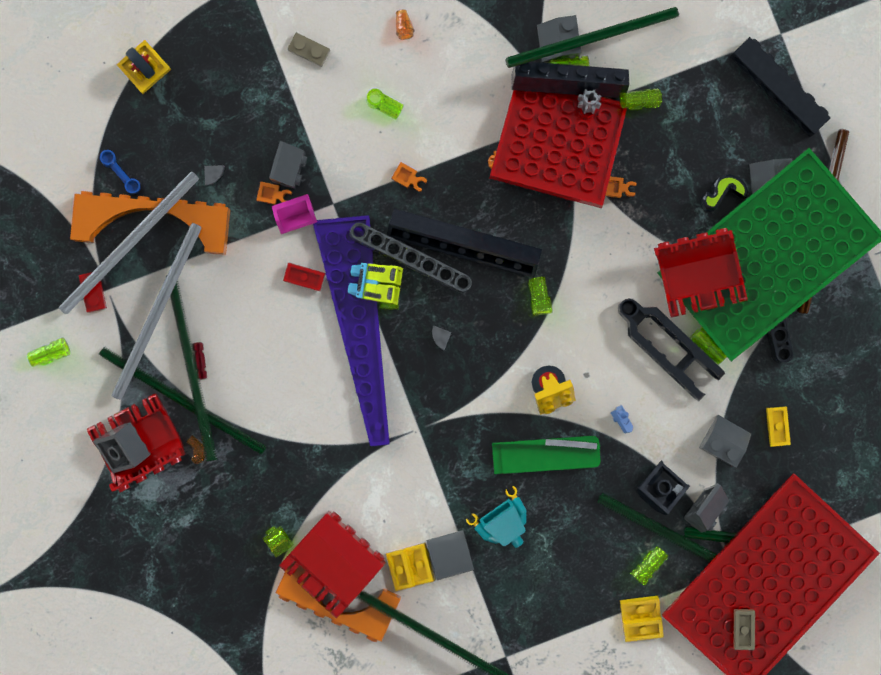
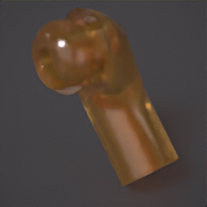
M192 435L186 442L194 449L192 462L199 464L205 459L203 449L205 447Z

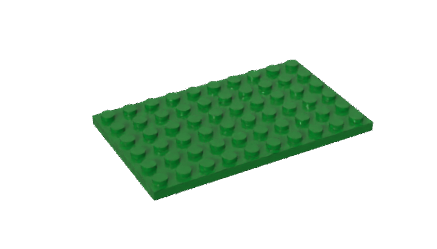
M808 148L707 231L709 236L716 234V230L727 228L728 231L732 230L748 301L739 302L737 289L734 287L737 301L735 304L731 302L729 289L721 290L725 301L724 306L721 307L717 291L714 292L717 308L701 311L698 297L695 296L698 312L694 313L691 306V297L683 299V302L688 311L732 362L881 242V230L813 151ZM661 271L657 272L658 275L662 278Z

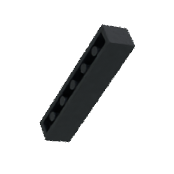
M749 37L730 56L809 137L813 136L831 118L828 115L829 112L824 107L819 106L815 102V98L810 93H806L801 88V84L797 80L792 79L788 75V71L783 66H779L775 62L774 57L770 53L765 52L756 39Z
M528 62L513 67L511 74L512 90L583 95L586 89L587 91L595 90V93L601 95V97L625 99L630 85L629 69Z

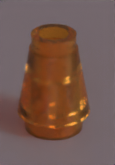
M407 10L397 11L396 35L400 40L412 38L415 30Z

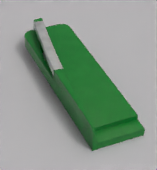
M596 436L492 443L494 474L598 467L601 462L600 444Z

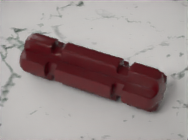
M196 342L192 344V348L195 351V354H193L195 355L194 360L196 359L194 362H197L194 364H197L195 369L199 371L197 376L200 377L197 378L202 380L207 378L205 355L202 351L204 347L202 342Z

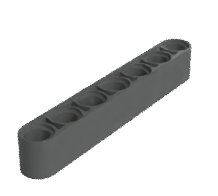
M356 223L350 229L349 234L353 241L458 293H464L472 285L468 275L363 223ZM355 228H361L364 232V235L362 237H356L354 235L353 230ZM373 236L380 238L381 244L379 246L371 243ZM390 245L397 246L398 253L391 254L388 251V247ZM406 254H413L415 262H407ZM424 262H430L432 264L431 271L428 272L424 270ZM442 270L449 273L448 280L441 278L440 272ZM458 279L466 281L467 285L464 289L458 286Z

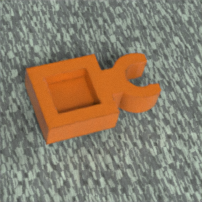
M400 162L391 178L406 188H409L410 184H412L418 192H422V189L417 186V183L420 181L427 183L424 177L415 176L417 174L416 170Z
M610 177L605 196L621 198L622 193H625V195L633 197L635 193L630 192L628 187L636 186V182L630 181L627 184H623L624 178Z
M260 182L257 201L276 205L277 200H280L282 203L286 202L284 195H292V192L290 190L279 191V185Z

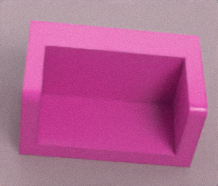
M308 194L272 206L275 221L281 234L317 222Z

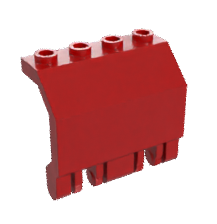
M727 228L716 230V234L709 236L708 232L696 235V239L689 240L688 237L677 239L675 244L663 242L658 244V248H654L671 318L679 316L676 300L679 302L681 315H686L683 299L690 297L692 310L694 313L698 312L695 296L698 297L701 311L717 308L714 293L716 291L720 307L724 306L725 301L721 290L725 289L730 290L731 302L735 304L737 301L734 287L737 289L739 302L748 301L732 230L728 231Z
M156 393L150 395L148 399L142 400V404L148 413L147 415L142 416L138 406L133 404L131 408L127 407L114 414V417H108V422L112 429L131 422L151 454L136 467L116 473L111 471L104 460L111 474L113 483L109 484L112 492L118 490L121 493L129 489L130 483L136 481L138 484L146 480L147 474L153 472L155 475L165 470L163 466L169 463L172 466L182 461L181 457L185 455L181 438ZM102 422L97 423V426L93 425L87 428L92 442L107 433Z
M328 511L282 561L279 567L286 571L296 561L287 574L289 576L293 575L299 566L305 569L304 574L300 575L296 582L300 585L310 574L311 576L301 587L313 598L324 587L325 590L316 598L318 602L322 601L325 595L330 592L334 598L326 605L325 609L329 611L339 601L330 612V614L337 618L369 584L386 562L380 552L377 550L374 552L369 547L370 543L364 538L360 539L355 535L356 531L350 525H344L341 522L342 518L333 511L331 513Z

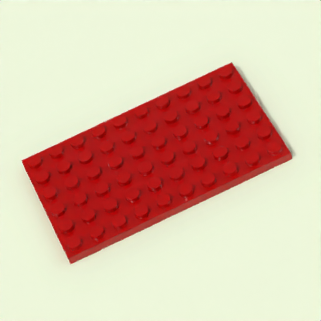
M793 473L663 612L662 616L724 674L767 675L880 552ZM734 609L755 610V650L734 649Z

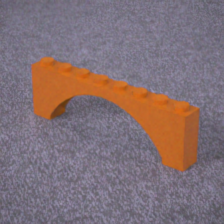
M81 191V194L74 195L70 240L94 243V238L100 231L114 220L137 211H153L164 198H157V201H152L149 197L138 196V199H130L131 196L120 194L118 198L112 197V194L100 193V196L93 195V192ZM179 200L167 212L184 221L189 227L192 223L201 226L198 237L205 246L204 252L226 255L230 209L226 207V204L214 203V206H208L206 202L195 201V204H187L188 201Z

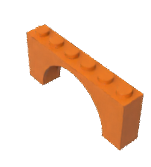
M294 561L285 571L276 590V594L279 595L280 599L286 602L292 600L296 602L297 607L304 610L309 608L314 611L315 615L321 618L329 617L332 619V623L339 626L344 624L353 633L359 634L361 632L366 634V638L373 642H377V640L382 641L391 622L388 615L386 616L382 611H377L378 609L375 610V608L373 609V607L368 606L359 611L342 612L335 618L330 614L333 610L332 608L327 611L325 609L326 605L322 601H316L317 595L313 598L301 587L310 577V574L300 585L296 582L300 575L304 574L305 569L299 566L296 572L289 576L287 572L295 565L296 561ZM383 589L377 599L395 609L401 600V596Z

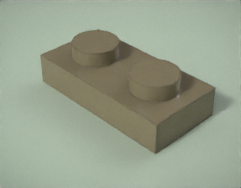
M297 32L288 47V51L320 67L323 66L330 52L329 48Z
M734 609L735 650H755L754 609Z

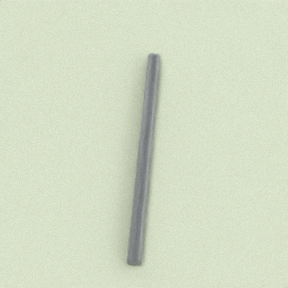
M190 172L59 306V309L64 314H68L199 180L198 176Z
M195 223L190 225L112 392V397L120 400L123 398L201 231V226Z

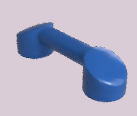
M111 150L102 151L100 154L102 164L105 167L111 168L123 181L128 194H137L141 189L139 181L134 178L130 179L116 163L117 160L114 152Z

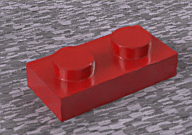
M288 263L283 281L320 292L326 273Z
M92 272L79 275L80 284H81ZM101 280L84 297L87 313L107 309Z

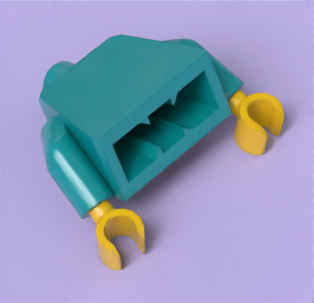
M512 486L515 494L509 495L507 489L505 491L506 496L512 498V501L510 499L506 500L481 519L476 514H472L475 517V522L471 523L468 518L466 522L469 525H474V529L485 541L494 544L500 543L503 546L511 542L513 547L517 548L524 542L520 535L526 531L524 527L526 524V508L520 497L516 496V487Z

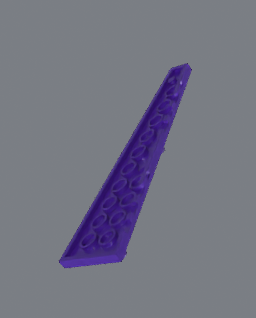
M370 216L317 220L316 223H313L369 443L370 446L389 445L377 301L360 299L348 293L349 284H358L359 277L351 276L352 265H361V263L374 264L373 250L353 241L349 234L351 227L356 223H363L370 227ZM355 228L353 230L354 235L356 237H362L364 235V232L361 228Z

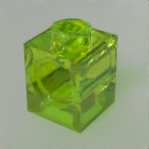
M273 526L265 532L267 536L263 540L275 557H278L294 545L281 526L277 529Z

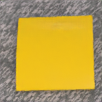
M426 543L386 553L395 591L435 581Z
M658 596L620 600L625 642L664 637Z

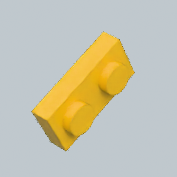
M787 406L766 408L770 446L791 445Z

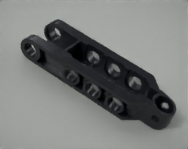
M630 298L620 302L618 313L628 323V336L694 399L700 401L706 395L684 373L694 360L718 381L725 375L723 369L657 307H642L637 301ZM644 318H651L687 352V355L676 366L665 358L666 355L660 353L650 340H646L637 331V326Z

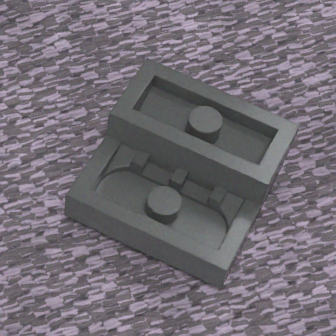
M464 530L426 540L437 580L474 570Z

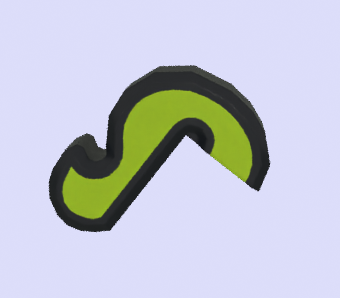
M731 174L722 175L713 182L711 194L707 192L702 196L700 200L702 209L706 212L716 210L728 190L741 199L747 198L748 189L746 184L739 177Z

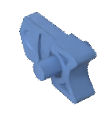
M622 405L616 407V410L611 412L614 422H618L625 434L632 432L633 425L628 418L629 413L625 411Z

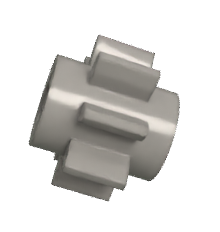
M585 89L583 95L579 94L577 100L580 101L578 108H581L584 114L586 112L594 114L595 108L599 109L601 106L599 102L601 95H597L595 90L587 91Z

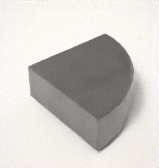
M205 166V185L209 186L217 182L223 175L225 166Z
M433 326V339L438 347L445 350L451 332Z

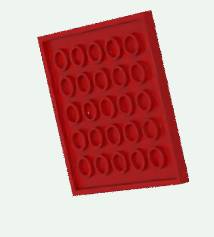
M513 90L489 178L602 209L628 104L601 97L599 101L601 103L600 108H595L594 114L591 112L584 114V111L578 108L580 101L577 99L579 95Z

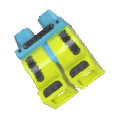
M367 263L352 265L351 276L359 277L358 284H349L348 293L360 299L398 305L400 288L392 285L401 286L403 268Z

